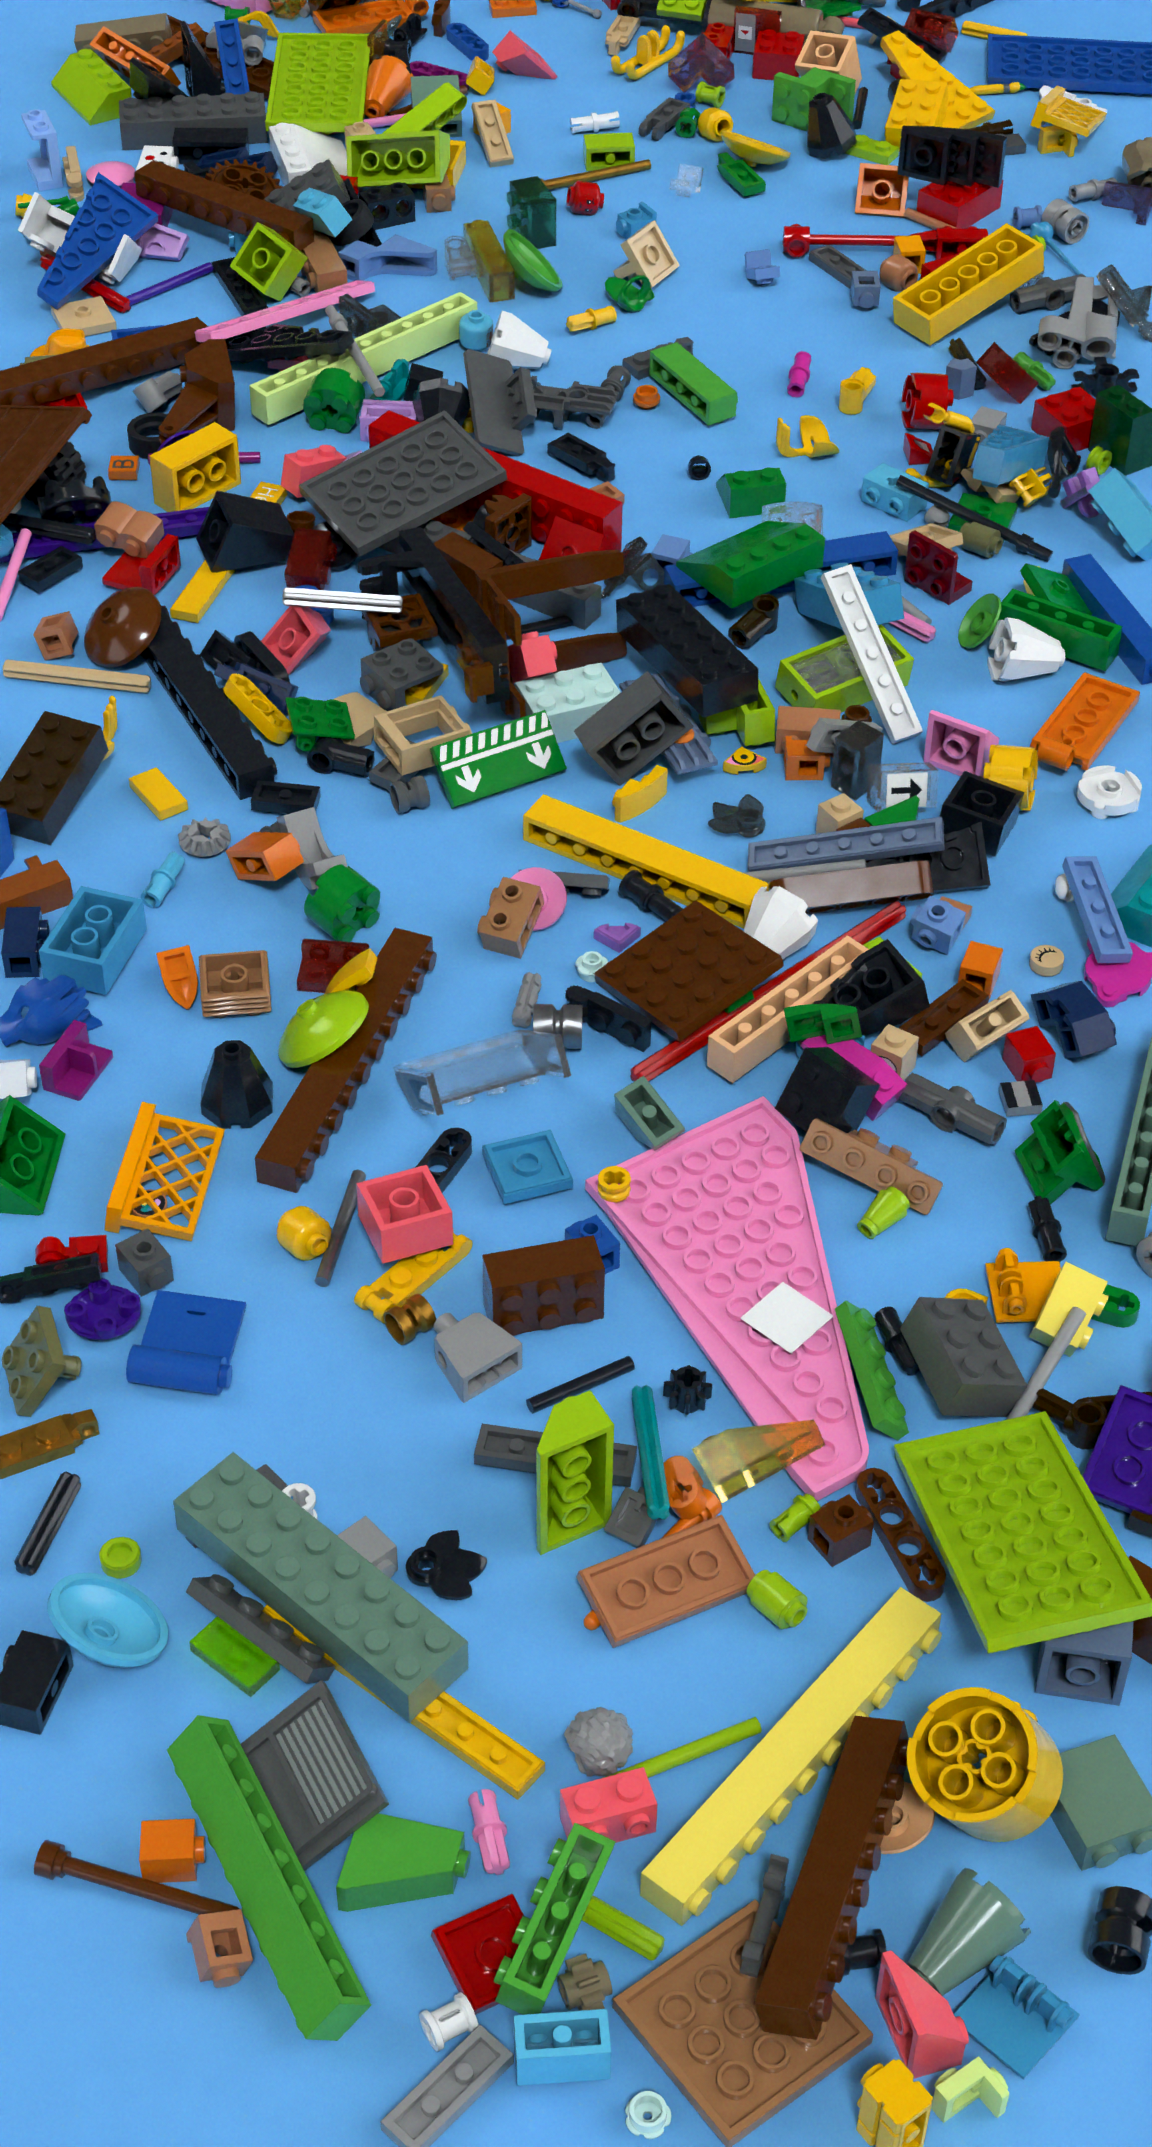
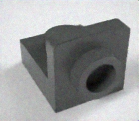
M625 1487L604 1528L607 1534L636 1548L645 1545L658 1520H652L648 1516L643 1487H640L638 1492Z

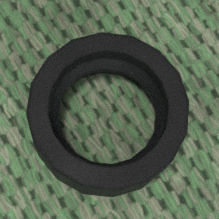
M353 199L342 204L352 220L336 237L328 235L336 246H344L358 240L372 227L374 216L363 200Z
M159 412L146 413L130 421L127 425L129 449L134 455L148 459V453L157 452L161 446L159 436H146L159 435V426L168 414Z

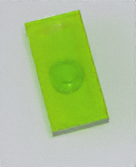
M218 1616L189 1641L192 1653L250 1697L280 1670V1664Z

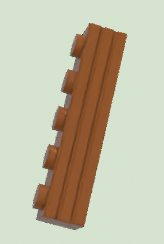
M196 22L188 25L200 44L206 41L203 29ZM178 31L171 38L165 39L158 46L152 47L147 53L165 64L183 55L181 31Z

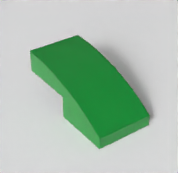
M807 1004L784 1008L791 1042L826 1035L827 1044L862 1037L856 1007L839 1004Z

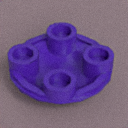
M101 1278V1280L90 1282L88 1289L74 1296L65 1305V1319L69 1328L81 1337L91 1340H108L123 1335L135 1326L141 1314L140 1297L126 1288L111 1285L107 1279Z

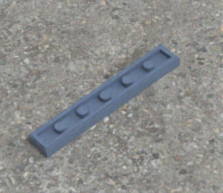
M942 817L752 842L748 843V870L752 872L860 859L867 861L945 850L944 823Z

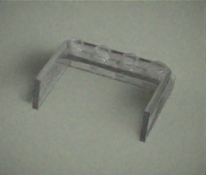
M517 1030L393 1067L396 1080L412 1109L421 1112L422 1115L431 1114L435 1116L444 1114L442 1104L454 1101V1105L470 1103L475 1100V1094L485 1091L487 1096L500 1094L508 1091L507 1085L519 1082L520 1086L530 1085L539 1082L540 1075L563 1078L571 1076L561 1034L530 1030Z

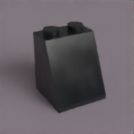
M217 490L196 540L211 572L218 573L284 561L289 550L294 547L296 536L280 504Z

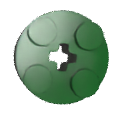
M326 368L322 370L320 374L314 377L303 402V409L309 419L310 426L319 431L327 428L338 430L341 433H348L355 424L363 405L365 390L359 380L355 382L350 378V373L343 369Z
M343 864L333 866L322 874L315 883L319 888L314 896L309 893L305 900V915L342 945L350 943L356 932L364 926L366 928L372 927L380 916V913L377 911L380 902L379 889L350 866L345 867Z

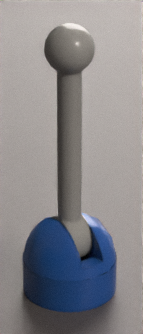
M552 0V3L558 7L564 8L571 4L593 14V17L596 19L602 15L599 9L593 10L573 0Z

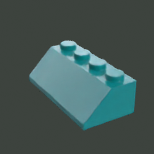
M1149 845L1111 893L1127 938L1152 948V845Z

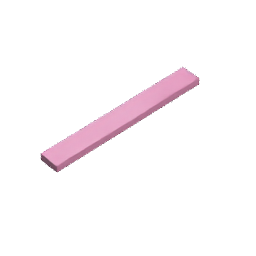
M355 280L196 330V341L205 342L208 339H227L319 310L329 305L375 292L374 282Z

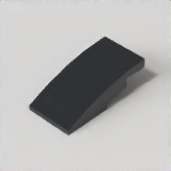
M903 126L898 174L940 185H945L947 181L972 186L976 182L998 188L1002 184L1007 137L958 128Z

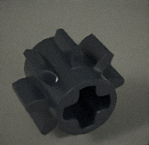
M687 1365L679 1368L677 1371L673 1369L670 1371V1381L664 1382L663 1396L669 1397L670 1409L675 1408L679 1412L688 1415L689 1413L696 1412L698 1409L705 1410L706 1399L712 1397V1384L706 1383L705 1371L700 1372L697 1368Z

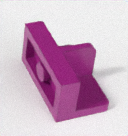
M73 1020L39 1064L43 1090L77 1101L82 1100L112 1060V1050L90 1044L86 1023Z

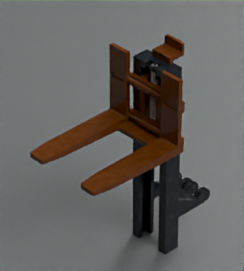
M422 527L399 531L400 546L405 552L369 558L358 562V573L362 575L380 574V576L362 579L359 584L360 590H362L361 593L399 596L397 572H402L404 587L410 595L420 593L438 627L439 637L464 671L465 693L469 700L475 703L477 702V697L481 696L486 704L500 702L501 710L504 714H510L514 720L526 716L525 700L512 683L506 633L515 646L522 645L520 615L508 600L595 583L624 573V557L621 550L591 551L502 566L475 572L478 586L477 600H475ZM418 569L419 576L412 577L408 570ZM604 633L553 641L557 649V659H555L557 671L553 673L624 657L627 654L626 640L619 633Z

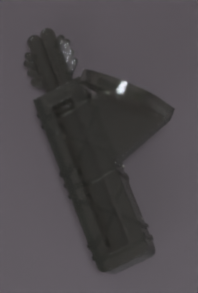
M1114 265L1107 266L1097 274L1098 281H1100V284L1105 288L1132 328L1138 325V332L1141 336L1143 335V339L1145 338V340L1148 339L1149 342H1152V322L1146 320L1149 316L1147 312L1150 306L1152 286L1148 285L1132 290Z
M639 536L625 545L622 552L624 557V573L604 580L606 587L601 592L602 599L610 596L615 587L624 583L628 576H631L644 591L664 584V570L651 553L641 556L647 547V543L642 537ZM652 568L657 571L658 580L654 585L648 586L643 581V574L647 569Z

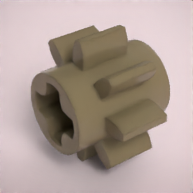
M586 1953L565 1960L567 1969L564 1974L557 1976V1982L566 2008L570 2010L577 2007L578 2011L604 2009L602 2001L605 2000L606 1996L612 1994L610 1977L604 1963L601 1960L592 1963V1959H588Z

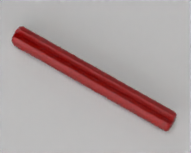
M50 254L42 256L40 258V261H42L41 267L47 270L52 265L55 257ZM94 279L81 289L93 297L101 296L105 304L121 313L131 309L128 298Z

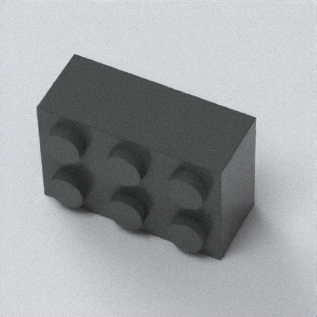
M328 159L325 162L317 163L302 176L294 177L284 187L273 190L265 198V201L297 212L292 205L298 200L299 195L309 187L336 196L341 204L350 201L344 181Z
M647 671L576 728L574 732L587 753L621 786L694 726L678 703Z
M919 1297L900 1327L942 1415L1007 1417L1028 1386L983 1300Z

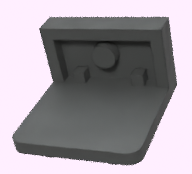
M414 639L402 640L360 659V686L362 690L376 700L381 708L387 711L406 706V689L443 673V665Z

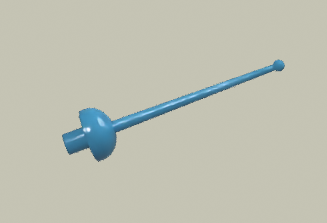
M1048 222L1033 223L1030 227V237L1032 238L1034 235L1042 236L1046 245L1077 275L1081 274L1052 242L1054 235L1052 225Z

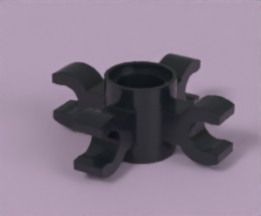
M1094 357L1095 369H1092V374L1087 375L1083 371L1073 373L1075 381L1082 382L1077 385H1071V388L1081 387L1086 392L1091 390V394L1095 398L1098 392L1116 385H1120L1128 392L1137 391L1136 383L1128 381L1139 379L1138 371L1136 369H1128L1123 373H1119L1118 367L1108 364L1106 357Z

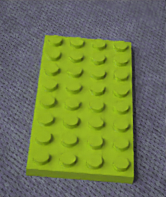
M278 33L265 120L266 131H269V126H276L278 123H288L301 126L312 132L331 134L333 132H345L344 127L353 125L355 122H364L367 74L372 45L371 34Z
M1046 1411L894 1444L895 1458L988 1654L1081 1632H1089L1094 1629L1125 1622H1133L1152 1616V1599Z

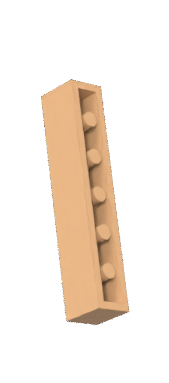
M846 936L708 1036L707 1066L731 1083H734L791 1041L784 1008L821 1001L831 990L830 985L837 978L842 979L852 968L851 963L869 949L851 937Z

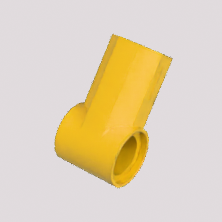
M861 367L850 378L841 381L838 408L842 413L852 415L862 411L863 401L876 384V376L873 375L871 369Z

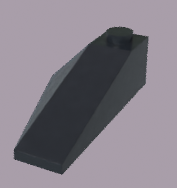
M134 57L130 60V87L135 91L133 96L137 99H149L153 96L173 98L176 95L189 97L152 65Z

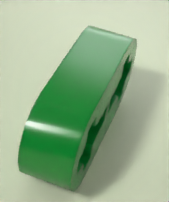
M1106 1285L1103 1294L1109 1296L1100 1316L1098 1317L1093 1314L1091 1319L1121 1328L1130 1327L1135 1324L1140 1309L1138 1297L1130 1291ZM1120 1306L1125 1307V1311H1121L1118 1309Z

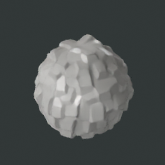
M597 1707L585 1712L580 1711L564 1733L570 1751L575 1753V1761L578 1764L579 1771L582 1774H586V1776H607L616 1773L617 1768L624 1767L627 1758L633 1752V1746L631 1745L633 1741L632 1729L627 1723V1718L622 1713H615L614 1710Z

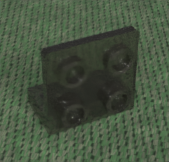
M349 294L339 297V312L347 321L348 330L355 337L362 336L402 318L383 304L367 309Z

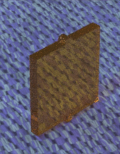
M382 20L367 36V47L370 48V65L373 60L384 56L385 41L389 38L387 34V20Z

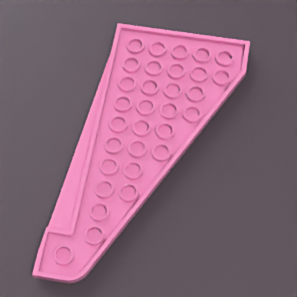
M762 1096L675 1137L657 1150L650 1149L616 1165L626 1169L631 1177V1191L629 1196L623 1201L608 1202L600 1197L598 1194L599 1174L586 1179L585 1190L605 1211L788 1474L804 1493L810 1494L819 1501L856 1481L859 1474L867 1467L869 1445L845 1339L835 1311L837 1304L805 1163L800 1151L797 1130ZM781 1282L786 1283L834 1316L792 1354L740 1319Z

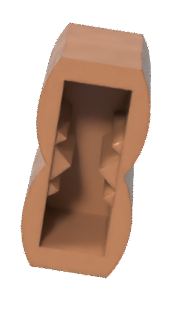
M112 501L94 524L96 539L106 547L122 548L127 554L141 558H147L164 536L162 519L146 511H136L131 506L117 501Z

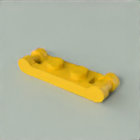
M453 1233V1245L448 1246L449 1249L445 1252L439 1248L402 1258L370 1286H362L354 1297V1303L363 1310L370 1309L373 1311V1316L376 1319L385 1323L383 1316L385 1311L394 1306L401 1307L409 1297L414 1294L421 1295L469 1254L473 1245L472 1240L463 1234L456 1235Z

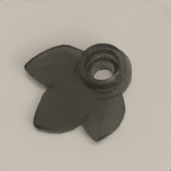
M746 794L740 800L738 807L714 802V819L708 821V825L717 832L727 834L738 833L744 837H754L765 830V820L762 816L764 807L759 800L750 794Z

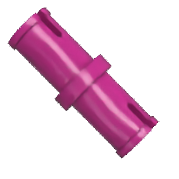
M804 351L798 352L795 355L794 365L789 370L790 381L787 389H789L788 394L792 397H800L804 394L805 384L810 378L809 367L812 359L811 355Z

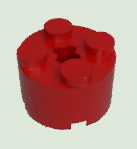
M910 373L911 375H907L902 392V402H906L907 410L902 411L904 427L940 430L942 424H944L943 421L935 424L924 418V415L931 416L934 413V408L928 406L929 403H934L944 408L946 412L948 406H952L954 394L952 389H948V376L934 373Z

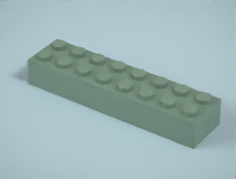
M234 1452L173 1500L177 1530L409 1723L468 1670V1641Z

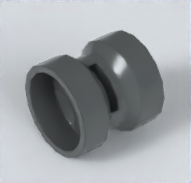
M423 776L413 777L406 783L402 781L390 783V797L396 813L407 812L410 807L416 806L420 809L430 805L429 790Z

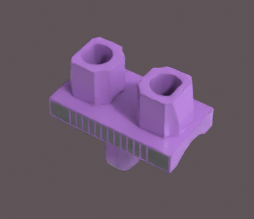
M1092 467L1076 474V477L1062 483L1067 497L1060 501L1063 509L1079 501V510L1087 518H1094L1099 515L1098 511L1091 504L1094 498L1088 491L1100 481L1096 468Z

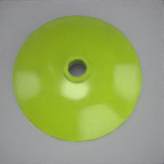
M343 990L323 994L302 1003L288 1022L279 1042L278 1056L283 1064L290 1068L307 1066L326 1057L344 1044L357 1031L368 1013L369 1004L363 994L357 991Z

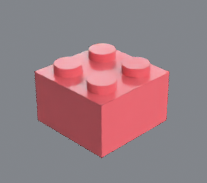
M427 1165L356 1183L358 1217L382 1264L453 1245L452 1210Z

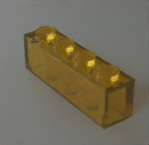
M475 220L472 223L463 224L464 253L489 302L515 299L514 269L509 263L489 221Z

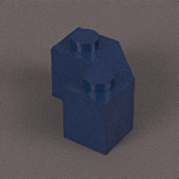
M1082 981L1064 983L1031 994L1040 1027L1056 1025L1065 1059L1083 1057L1117 1045L1115 1038L1116 1028L1114 1022L1109 1018L1108 1011Z

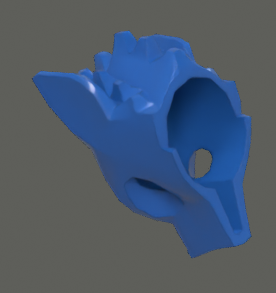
M58 975L51 981H48L47 978L39 980L35 977L25 986L20 985L11 1000L8 1010L0 1017V1038L5 1047L19 1040L35 1045H45L58 1040L73 1020L86 1023L87 1031L98 1028L103 1024L101 1020L91 1015L88 1009H85L89 1004V1001L84 998L87 990L84 987L78 988L75 979L66 975ZM28 1007L29 1011L23 1019L21 1015L22 1009Z

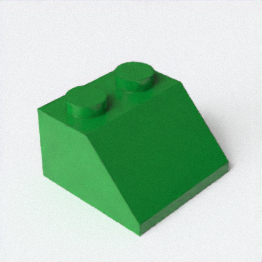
M768 467L762 470L736 471L735 473L724 474L716 482V488L729 518L782 513L785 511L786 481L780 468Z

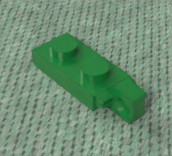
M727 152L718 154L717 168L719 173L743 196H753L756 193L765 191V181L742 159L735 161Z

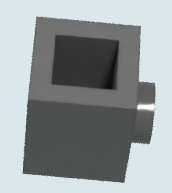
M149 1229L115 1244L119 1270L141 1297L154 1290L161 1289L166 1284L174 1281L171 1256Z

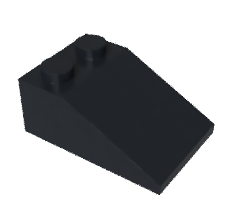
M180 21L185 81L189 97H196L200 94L215 96L226 93L224 83H221L220 73L215 71L212 62L187 23Z

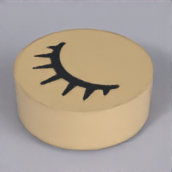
M1040 945L1031 951L1029 966L1035 973L1041 976H1054L1062 971L1064 954L1057 947Z

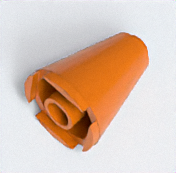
M385 55L380 59L373 60L369 66L365 98V115L367 117H384L411 92L410 77H413V74L409 73L406 69L407 65L400 59Z

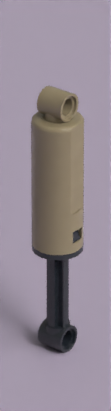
M620 0L617 8L618 15L636 18L643 16L703 25V32L706 31L708 24L716 22L723 23L725 26L736 27V13L756 15L755 44L758 32L767 29L781 33L795 31L799 34H805V44L810 31L842 35L845 28L843 21L836 16H828L823 20V12L820 9L762 1L707 0L702 22L657 15L656 9L659 0Z

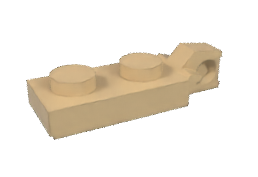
M617 15L606 32L605 44L608 45L609 55H617L620 52V47H626L640 27V18Z

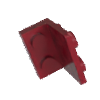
M916 530L909 533L905 581L947 605L952 604L972 591L973 581L956 572L957 553Z

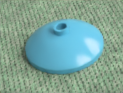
M76 1573L66 1576L57 1582L48 1598V1615L59 1636L76 1652L97 1663L121 1668L145 1665L155 1660L162 1653L167 1643L168 1627L159 1608L144 1593L122 1580L98 1573Z

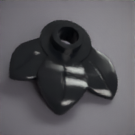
M457 1530L442 1531L432 1535L425 1547H420L411 1554L406 1562V1574L414 1584L429 1586L439 1597L450 1600H462L472 1596V1588L469 1582L483 1572L487 1565V1558L478 1553L460 1549L459 1533Z

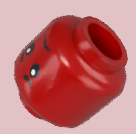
M576 181L573 186L568 188L566 204L574 214L592 216L596 214L598 208L602 209L604 193H600V187L597 183Z

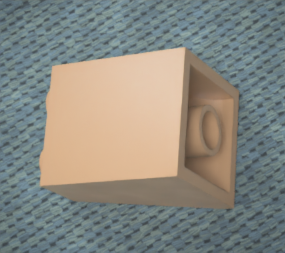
M810 31L795 63L796 71L802 77L812 68L816 67L855 79L856 93L862 80L855 36Z

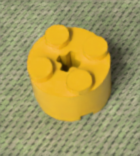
M991 745L989 762H986L984 766L983 778L1024 792L1020 807L1022 811H1030L1035 798L1036 790H1033L1034 779L1037 780V750L1025 746Z

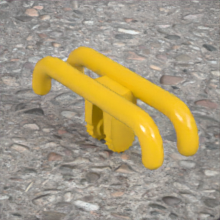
M664 25L661 29V36L652 29L648 31L647 36L642 35L638 38L637 55L621 65L620 57L614 55L611 58V67L616 74L627 73L628 77L632 80L640 79L680 53L684 45L685 33L678 31L673 47L660 55V52L668 43L670 27ZM643 64V66L635 70L637 65Z

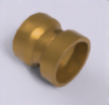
M414 1294L406 1299L403 1306H394L383 1314L389 1333L401 1345H405L413 1340L417 1332H427L432 1329L436 1321L431 1305L420 1294Z

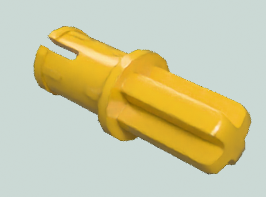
M613 306L596 310L589 308L584 313L567 317L566 327L571 332L587 328L594 330L599 325L615 322L617 319L616 310Z

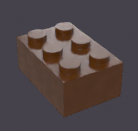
M594 1235L482 1255L483 1305L487 1318L512 1336L581 1322L587 1323L604 1318L605 1267Z

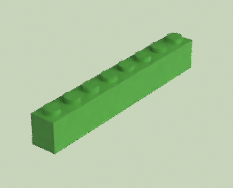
M197 1715L167 1749L175 1766V1773L182 1781L188 1793L191 1806L198 1814L208 1835V1842L215 1850L224 1868L225 1877L232 1885L242 1906L243 1915L249 1921L260 1943V1950L267 1958L273 1970L278 1988L285 1995L296 2018L298 2029L303 2033L305 2039L338 2041L369 2009L371 2003L229 1720Z

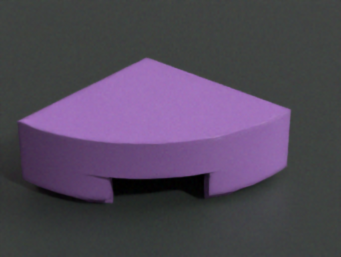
M608 923L594 929V939L618 953L641 936V927L631 923H625V926L610 927Z

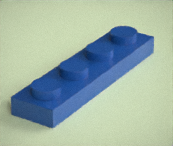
M238 18L214 22L226 93H233L235 95L250 92Z

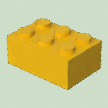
M900 79L885 125L886 141L891 145L898 146L900 152L903 126L942 127L949 106L948 82Z
M216 422L149 455L154 503L167 512L194 509L213 499L217 490L226 492L241 484L237 435Z

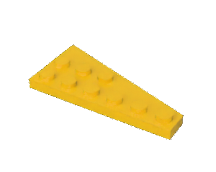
M898 30L882 37L880 46L889 60L897 64L902 79L948 82L949 106L942 127L970 129L993 119L995 110L908 39L905 34Z

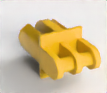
M1045 467L1036 470L1031 468L1009 483L1011 487L1014 486L1018 491L1016 495L1022 497L1025 507H1030L1038 499L1048 495L1049 486L1045 487L1044 485L1052 479L1050 473L1039 477L1045 471Z

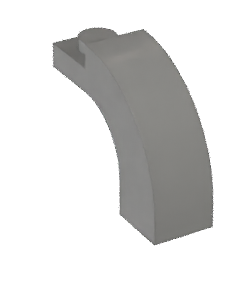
M314 807L276 817L280 832L292 833L299 843L300 853L304 862L296 867L295 871L308 889H318L319 887L315 884L316 881L333 866L343 864L345 867H348L344 854L335 856L329 850L323 838Z

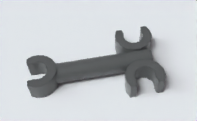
M774 1854L770 1856L768 1873L765 1872L763 1880V1895L749 1939L746 1940L741 1959H743L740 1968L741 1974L758 1978L774 1919H778L780 1904L784 1900L786 1890L784 1885L789 1858Z

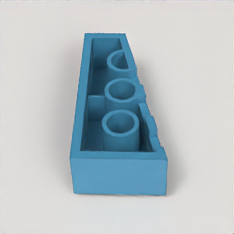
M998 424L997 428L988 435V438H985L979 444L972 478L981 480V484L984 486L997 488L1000 484H1009L1010 481L1026 473L1031 468L1036 470L1043 467L1049 437Z

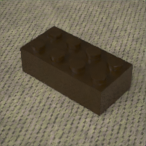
M48 711L43 712L0 781V808L7 810L10 834L52 845L109 751L101 726Z

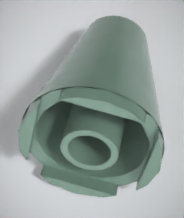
M964 1868L954 1879L907 1962L910 1968L942 1996L990 1965L998 1955L1003 1956L1023 1943L1031 1933L1030 1928L1021 1929L1020 1925L1025 1918L1011 1900L990 1881L982 1887L972 1880L978 1873L968 1868Z

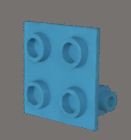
M998 1955L989 1967L992 1973L957 2009L954 2016H960L963 2019L969 2036L1024 2079L1079 2018L1080 2014L1072 2009L1068 2002L1062 2001L1047 1989L1044 1983L1038 1982L1034 1975L1028 1974L1018 1966L1011 1957L1006 1956L1003 1958L1001 1955Z

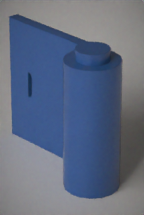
M157 1290L141 1345L134 1344L129 1352L126 1367L127 1381L130 1383L220 1395L223 1388L228 1389L231 1383L232 1366L230 1363L245 1313L246 1302Z

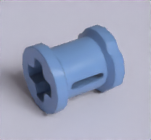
M1040 205L1027 209H1021L1019 206L1014 207V228L1020 230L1021 227H1029L1035 222L1041 223L1042 207Z

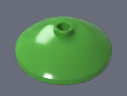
M508 229L503 235V243L506 257L513 267L511 272L514 277L520 282L525 280L538 289L549 292L559 291L563 284L550 262L524 236L515 230Z

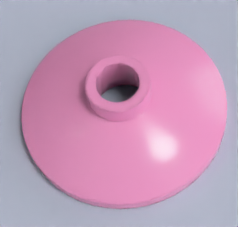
M532 867L521 870L511 877V879L541 887L544 905L533 931L548 928L561 917L567 903V892L562 880L554 872L545 868Z

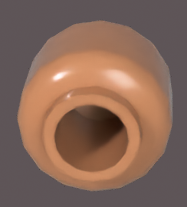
M900 254L891 255L880 266V280L882 284L895 292L903 291L917 282V266L914 262Z

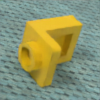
M1056 125L1041 127L1037 150L1040 154L1064 151L1068 157H1073L1075 147L1078 144V138L1075 132Z

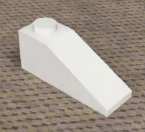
M30 1059L0 1060V1099H5L9 1095L14 1098L31 1095L32 1088L37 1087L36 1067H31Z

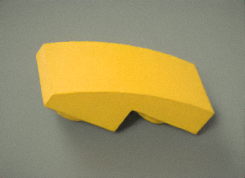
M656 765L648 775L643 776L640 782L630 778L622 789L619 788L615 792L612 805L615 807V821L621 823L630 820L659 802L667 793L668 769Z
M371 948L361 952L347 962L332 978L324 994L343 990L355 991L356 985L362 986L373 977L377 962V956Z

